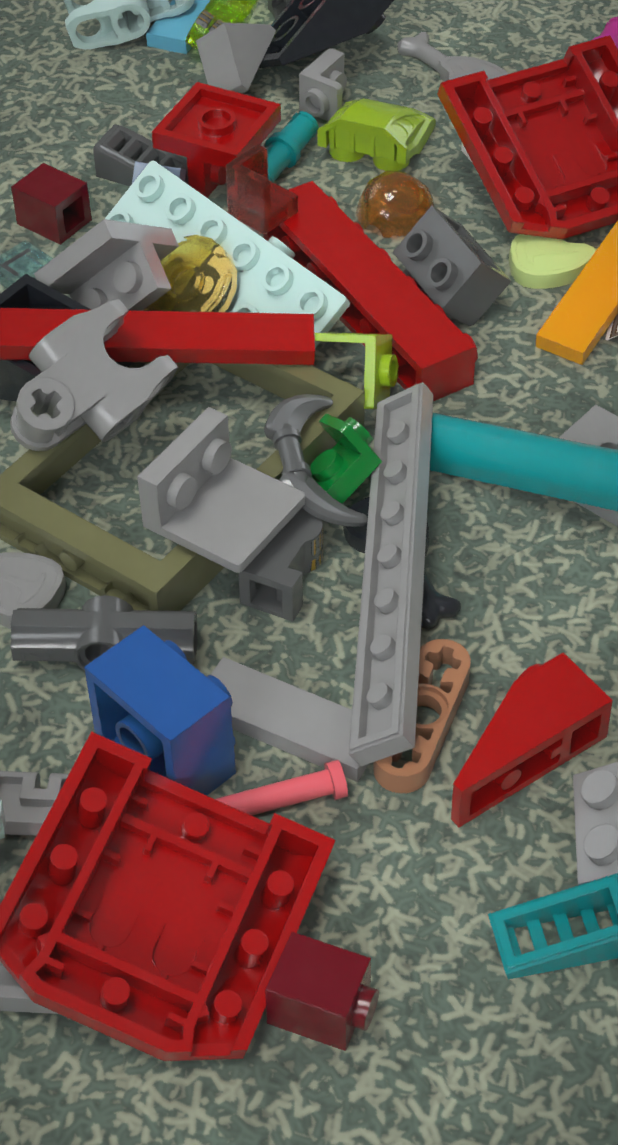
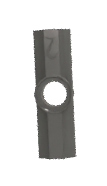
M107 595L96 596L87 600L82 609L17 608V610H13L11 619L10 648L13 661L76 662L85 671L84 667L144 625L161 640L174 642L183 651L188 662L194 664L197 654V611L133 610V607L125 600Z

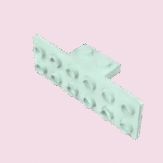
M156 161L149 162L105 218L107 220L172 229L179 247L160 260L172 288L167 294L180 302L202 267L221 248L232 257L237 269V289L229 308L225 312L314 314L315 335V333L329 332L350 305V301L343 294L293 259L295 253L279 239L272 236L268 241L260 236L263 231L245 215L240 213L234 218ZM315 341V348L321 341Z

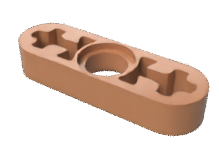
M437 639L429 641L420 647L417 707L425 706L432 708L440 717L430 724L416 723L415 748H412V761H407L403 768L392 766V762H397L403 752L373 762L375 779L383 788L395 793H410L420 789L428 781L469 684L471 659L468 651L461 644L448 639ZM441 664L452 666V668L445 670L440 681V688L432 685L433 670H438Z

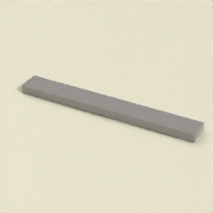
M423 382L377 403L373 451L382 460V463L371 473L349 742V756L360 766L415 748L434 395Z

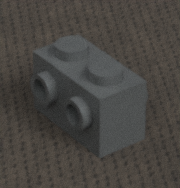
M432 205L393 251L406 268L403 273L406 276H411L417 283L418 288L423 293L426 292L434 304L440 305L450 320L455 318L467 326L474 325L511 282L508 276L462 224Z

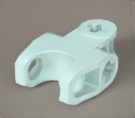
M63 0L69 14L65 19V26L72 44L75 48L84 50L118 45L137 39L147 32L150 22L180 15L194 4V0H175L176 4L170 5L169 0H93L87 5H78L73 0ZM94 18L101 24L100 30L93 36H83L76 30L81 22Z

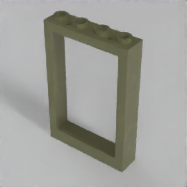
M133 362L128 368H141L151 362ZM176 363L178 368L173 378L189 363ZM212 363L284 399L296 395L314 394L327 396L333 400L330 408L318 411L305 422L300 432L302 438L300 445L305 462L309 466H311L318 455L328 449H332L336 445L334 439L318 422L326 413L343 421L351 417L364 427L365 391L311 365ZM87 424L72 433L56 447L47 451L29 449L0 474V539L24 553L53 559L61 565L64 576L99 596L118 597L129 603L133 610L181 611L224 568L179 544L159 561L41 496L45 490L101 442ZM276 450L256 470L280 480L283 466L279 451Z

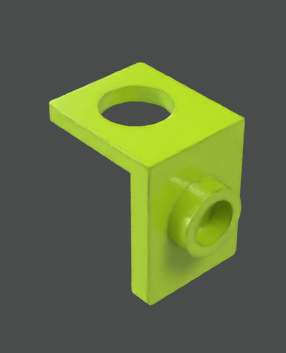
M336 332L315 333V341L365 343L364 409H377L378 402L390 397V388L395 386L398 378V360L396 355L392 354V335Z

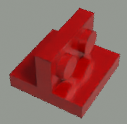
M196 82L152 131L153 148L187 157L189 186L208 198L218 185L226 183L231 170L238 172L278 125L281 121V104Z

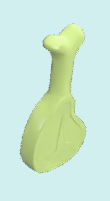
M519 234L513 239L509 253L511 275L518 284L532 289H547L568 285L576 280L598 248L585 243H570L562 239Z

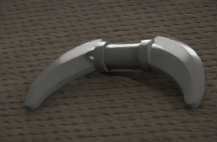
M314 394L296 395L283 400L271 411L264 426L266 437L273 440L274 447L279 451L283 470L279 481L305 493V505L302 509L313 516L341 526L357 527L366 525L368 517L365 514L354 511L333 499L311 477L310 466L305 462L300 445L302 442L300 432L306 420L316 412L330 408L333 400L327 396Z

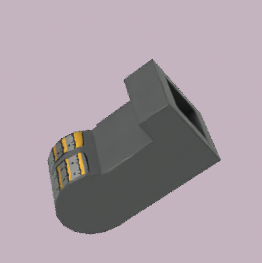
M302 508L294 515L254 560L239 573L240 604L292 622L294 621L303 606V576L315 570L323 559L322 519L313 516Z

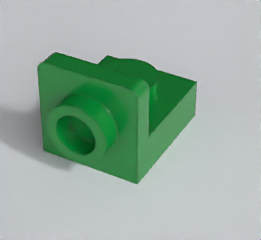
M326 413L318 422L334 439L336 445L332 449L322 452L314 459L310 466L311 477L333 499L343 504L382 463V460L368 446L373 441V437L359 422L351 417L343 421Z

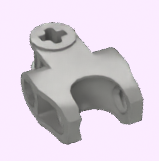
M119 299L111 300L90 311L72 316L43 337L31 350L29 359L42 373L28 381L20 389L10 420L11 432L17 442L25 448L34 451H47L56 447L85 424L92 429L102 442H106L139 418L150 401L172 380L178 366L169 355L160 356L141 368H127L112 360L105 350L104 342L117 333L118 329L124 324V317L129 310Z

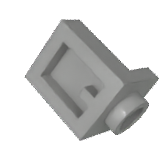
M329 47L299 73L300 111L308 112L313 117L329 121L336 111L342 107V94L347 83V77L344 73L345 53Z

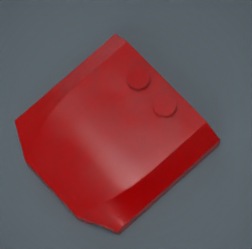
M610 35L569 46L564 59L488 80V76L483 70L441 82L437 95L509 233L566 239L614 224L618 221V48Z
M91 731L0 904V962L34 1003L162 1061L243 1059L266 1007L265 989L291 933H297L336 840L274 813L271 822L267 823L150 771L152 758Z

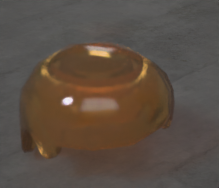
M385 171L370 179L360 196L356 209L358 223L364 230L369 225L377 227L383 238H391L393 235L406 236L431 205L434 207L433 197L428 187L414 176L401 171Z

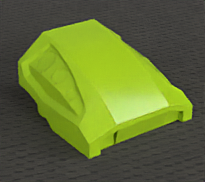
M364 98L345 102L328 123L318 128L317 145L325 148L329 145L331 157L341 162H354L367 154L373 157V164L377 168L390 172L399 171L409 165L410 158L413 155L420 154L436 126V119L414 108Z

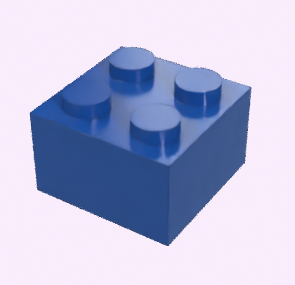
M143 625L84 667L96 734L152 758L150 771L207 796L236 774L234 752L236 741L232 727L231 706L233 702L231 695L218 678L212 675L206 677L190 664L183 651L174 642L161 640Z

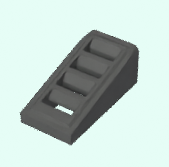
M114 124L94 146L93 154L96 177L131 186L135 161L143 163L156 161L163 166L186 169L185 183L189 185L186 159L179 155L153 148L151 140L126 127Z

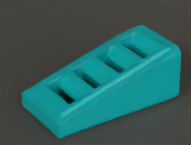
M618 873L488 914L507 978L513 979L617 959ZM608 911L613 926L600 929L595 913ZM581 916L587 934L574 938L568 918ZM554 921L561 942L548 946L541 923ZM527 926L534 951L522 954L514 928Z

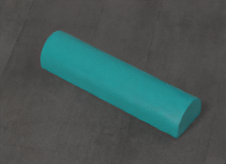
M438 413L432 414L431 471L618 511V450Z

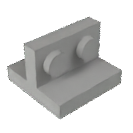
M103 219L34 273V275L40 282L62 294H69L71 299L91 310L111 300L119 299L128 310L142 311L172 289L160 260L178 248L179 245L170 228Z

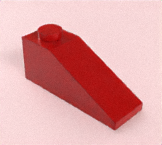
M564 652L544 664H534L528 667L513 682L453 783L451 820L458 828L607 737L613 700Z

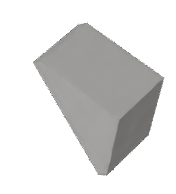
M224 22L196 40L207 84L241 94L248 91L276 30L269 24Z

